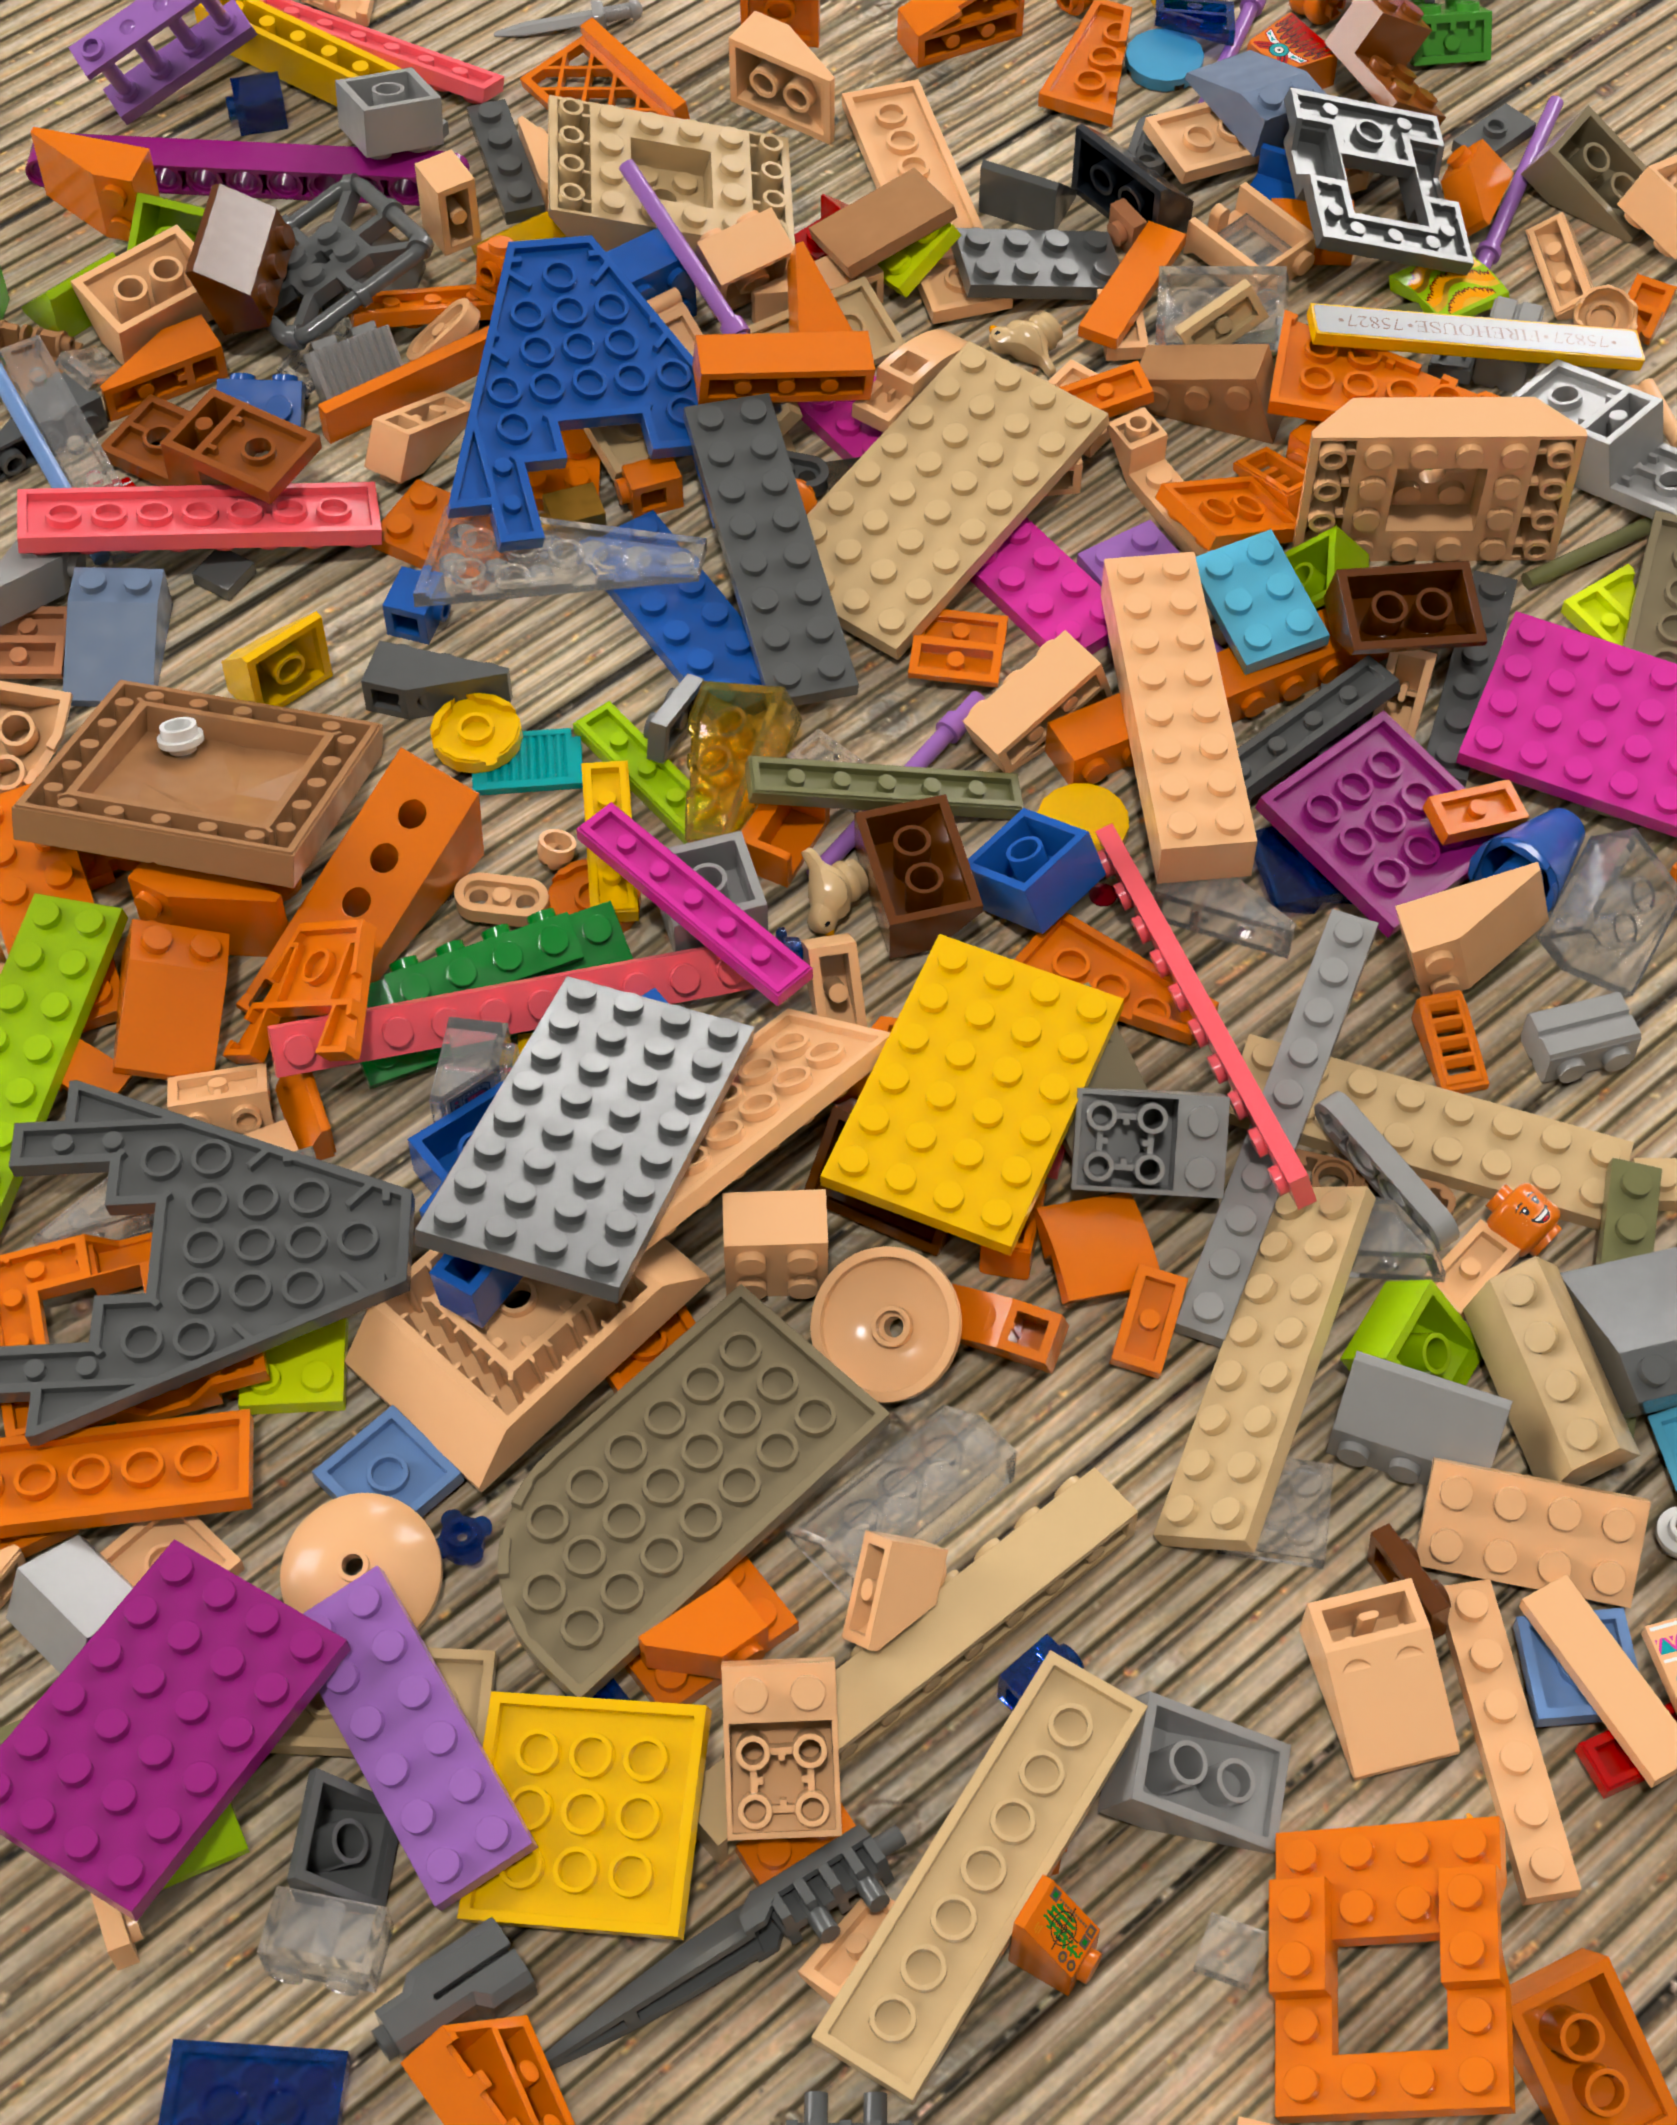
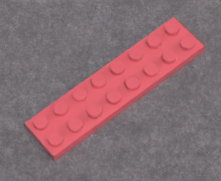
M375 482L290 483L272 504L229 485L17 489V541L19 553L49 555L60 552L94 554L101 551L139 553L144 550L185 552L189 549L229 551L234 548L274 550L279 547L318 549L324 546L362 548L368 545H382V528Z

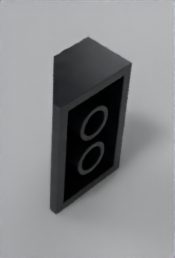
M1083 123L1076 127L1071 188L1077 190L1079 197L1108 219L1110 204L1125 198L1147 223L1151 221L1182 233H1187L1188 222L1192 219L1193 200L1110 137Z

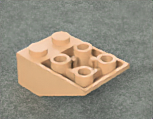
M1412 1578L1307 1603L1299 1631L1354 1781L1460 1753L1431 1628Z
M834 1657L722 1661L727 1841L842 1836L836 1668Z

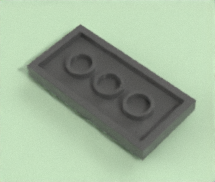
M956 228L961 236L951 246L967 298L1096 300L1097 289L1105 287L1120 264L1109 233L1095 230L1060 231L1056 229Z

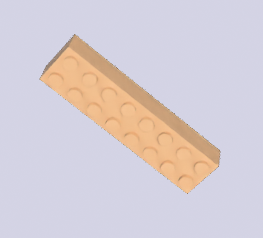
M1195 552L1104 559L1101 600L1157 884L1251 876L1257 847V837Z

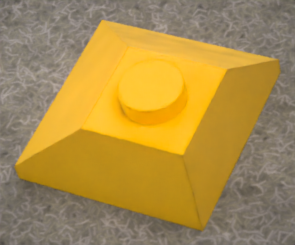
M317 611L256 639L245 647L237 649L229 657L221 661L227 689L236 699L280 707L287 706L333 676L322 616Z

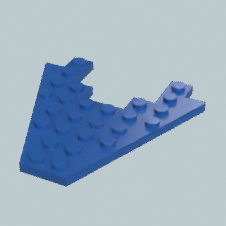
M592 235L508 242L447 508L448 519L489 514L499 552L543 547L545 536L527 472L566 467L568 457L561 431L640 423L650 459L692 455L713 529H716L683 419L684 407L698 405L692 367L693 356Z

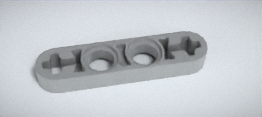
M1336 1091L1314 1106L1316 1119L1327 1136L1421 1244L1429 1251L1438 1253L1459 1238L1458 1225L1448 1209L1346 1094Z

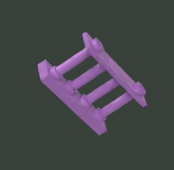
M136 0L68 48L89 80L102 72L111 83L103 90L126 125H129L258 34L235 0H230L225 5H222L219 0ZM201 3L209 13V16L192 28H189L182 19V16ZM168 26L176 36V39L156 51L148 40ZM135 49L144 61L123 74L115 63Z

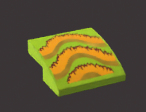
M1474 256V265L1467 275L1409 266L1389 276L1390 291L1419 303L1423 313L1473 317L1492 308L1494 300L1498 296L1510 298L1509 291L1503 283Z

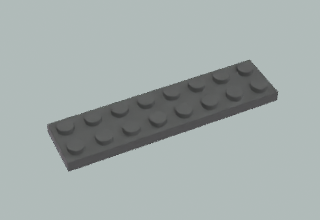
M765 393L684 407L683 419L769 711L857 695L859 683L770 394Z

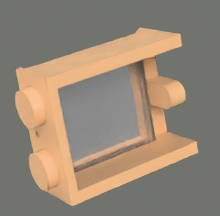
M1244 182L1239 187L1234 211L1230 213L1228 208L1221 203H1217L1210 212L1208 227L1196 217H1193L1188 222L1183 254L1194 253L1234 285L1246 279L1252 285L1260 301L1269 295H1276L1287 282L1297 275L1302 276L1307 273L1315 260L1313 254L1316 244L1313 232L1247 182Z

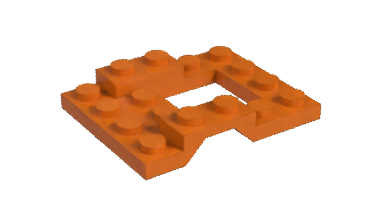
M153 1232L122 1240L81 1234L0 1255V1346L49 1344L43 1300L94 1288L97 1295H109L143 1286L144 1293H146ZM265 1351L83 1428L94 1427L116 1421L117 1424L166 1419L223 1404L222 1393L271 1380ZM29 1402L1 1403L5 1436L25 1435Z
M1500 1816L1276 1833V1879L1269 1880V1994L1275 1999V2117L1282 2124L1516 2114L1511 1989L1502 1951L1500 1903L1507 1884L1505 1824ZM1440 1941L1441 1983L1447 1990L1448 2049L1339 2055L1338 1947Z

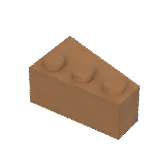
M1269 344L1147 345L1140 365L1154 391V402L1141 408L1145 407L1153 415L1270 444L1274 443L1283 416L1267 413L1275 369Z

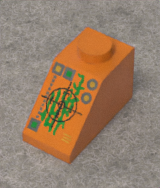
M1042 1874L1014 1921L1008 1961L1069 1996L1078 1980L1084 1984L1090 1981L1101 1961L1103 1953L1096 1950L1100 1929L1054 1880Z

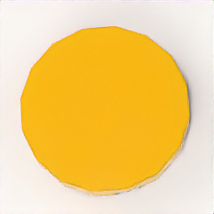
M472 693L466 694L467 699L455 702L454 698L445 703L434 715L430 726L434 753L444 765L458 772L473 774L489 772L507 764L519 751L523 739L520 718L516 714V709L510 702L493 694Z
M1072 783L1057 788L1042 800L1037 811L1039 814L1089 831L1097 851L1102 848L1095 831L1111 823L1124 844L1128 838L1129 816L1123 802L1108 789L1094 784Z

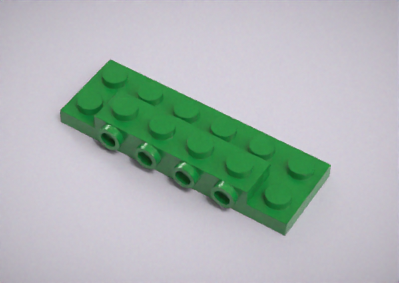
M611 900L570 915L568 912L556 915L554 908H548L528 916L526 919L529 925L511 931L508 924L497 925L482 932L483 941L465 947L463 940H454L435 949L437 957L419 962L417 956L412 955L389 965L391 973L383 975L382 980L370 983L367 1008L632 960L633 957ZM534 1030L361 1062L360 1065L369 1089H373L517 1038L518 1034L534 1032Z

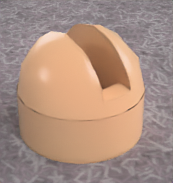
M549 829L542 832L537 846L538 860L543 865L548 864V868L553 871L562 869L570 864L574 857L576 849L575 838L568 832L559 829Z

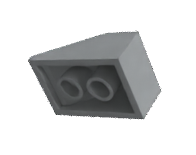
M1151 1691L1135 1697V1699L1147 1705L1148 1708L1129 1745L1101 1790L1098 1812L1146 1830L1267 1854L1276 1852V1833H1279L1291 1745Z

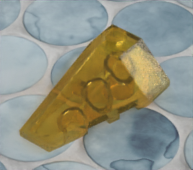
M702 681L688 717L691 753L687 754V768L690 771V789L686 792L685 840L687 843L741 831L758 805L756 803H749L745 774V763L748 756L789 757L803 719L785 687Z

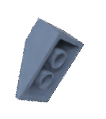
M1252 50L1187 72L1185 80L1251 153L1253 158L1260 155L1263 143L1279 148L1284 146L1283 140L1290 129L1284 98L1290 87L1326 94L1307 71Z
M74 567L67 601L63 691L70 692L73 695L71 706L97 707L119 680L158 686L173 607L164 569Z

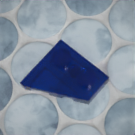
M1155 1V26L1234 46L1236 30L1233 1Z

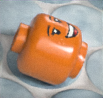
M1531 1183L1520 1184L1514 1190L1505 1184L1485 1205L1492 1212L1486 1220L1488 1227L1521 1249L1519 1257L1526 1256L1528 1253L1533 1257L1537 1256L1562 1230L1557 1224L1561 1217L1559 1208Z

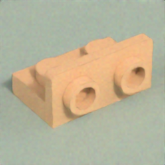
M266 1063L168 1077L167 1108L169 1111L243 1135L273 1124L274 1119L270 1104V1084Z

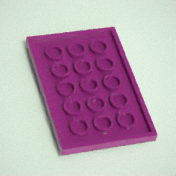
M174 1539L1 1744L0 1835L137 1922L351 1651L347 1639Z

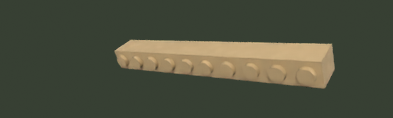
M1095 1467L1081 1478L1075 1475L1067 1479L1056 1491L1054 1499L1042 1509L1035 1506L1025 1512L1016 1522L1015 1530L1001 1541L998 1538H993L984 1544L976 1553L974 1562L960 1573L958 1570H952L947 1573L945 1581L940 1587L936 1605L880 1650L872 1651L858 1645L855 1646L850 1654L851 1658L836 1669L839 1770L1134 1536L1138 1511ZM724 1752L722 1754L723 1759L707 1771H704L696 1836L697 1840L719 1866L736 1853L735 1845L743 1841H727Z

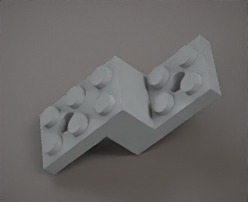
M1559 359L1552 362L1510 396L1536 397L1586 429L1587 440L1574 487L1653 519L1655 510L1677 515V448L1663 443V399Z

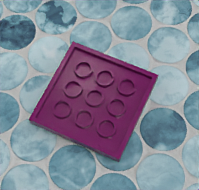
M1384 710L1261 796L1255 806V809L1369 920L1379 923L1378 929L1387 938L1401 929L1395 906L1457 887L1469 878L1470 859L1478 848L1486 841L1504 833H1496L1442 846L1422 807L1429 796L1466 788Z

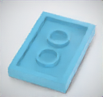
M1272 529L1196 556L1205 602L1245 675L1328 645L1330 634Z

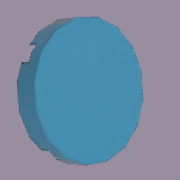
M1165 28L1148 30L1136 35L1128 43L1125 55L1126 70L1128 69L1131 72V78L1137 84L1149 90L1161 92L1175 91V86L1183 84L1184 88L1191 86L1185 80L1186 73L1203 67L1204 62L1202 47L1192 36L1178 30Z

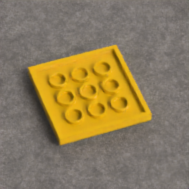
M491 1691L483 1749L538 1848L462 1897L459 1901L457 1919L465 1923L481 1924L490 1917H493L497 1924L501 1926L684 1940L712 1710L707 1705Z

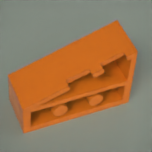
M911 0L898 8L897 41L918 69L1017 38L1023 34L1025 0Z
M527 2015L442 2025L400 2063L444 2125H575Z

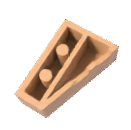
M1065 630L1057 638L1044 643L1036 656L1023 668L1010 673L1002 686L989 698L976 703L971 708L968 716L962 721L972 742L1004 773H1011L1045 752L1047 722L1113 696L1102 664Z

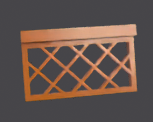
M593 17L580 25L581 37L520 78L522 87L547 110L549 95L565 98L571 97L589 102L590 98H609L608 105L616 106L617 98H634L636 100L635 108L626 109L690 119L686 101ZM582 53L589 57L588 66H569L570 61ZM559 77L557 87H540L537 85L545 78ZM567 77H586L584 87H565ZM594 77H611V87H592Z

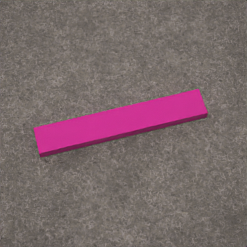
M612 802L576 829L577 839L776 1006H780L813 979V968Z

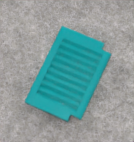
M571 728L522 731L523 739L520 749L507 764L493 771L472 773V788L479 793V796L583 789L581 736L572 737Z

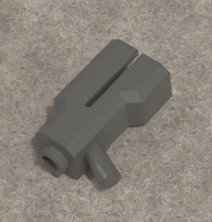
M490 1917L406 1974L402 1993L374 2011L379 2026L371 2032L389 2061L397 2056L403 2061L442 2025L473 2022L479 2018L486 2020L504 2018L538 1995L535 1980L516 1950H508L511 1947V1943L493 1917Z

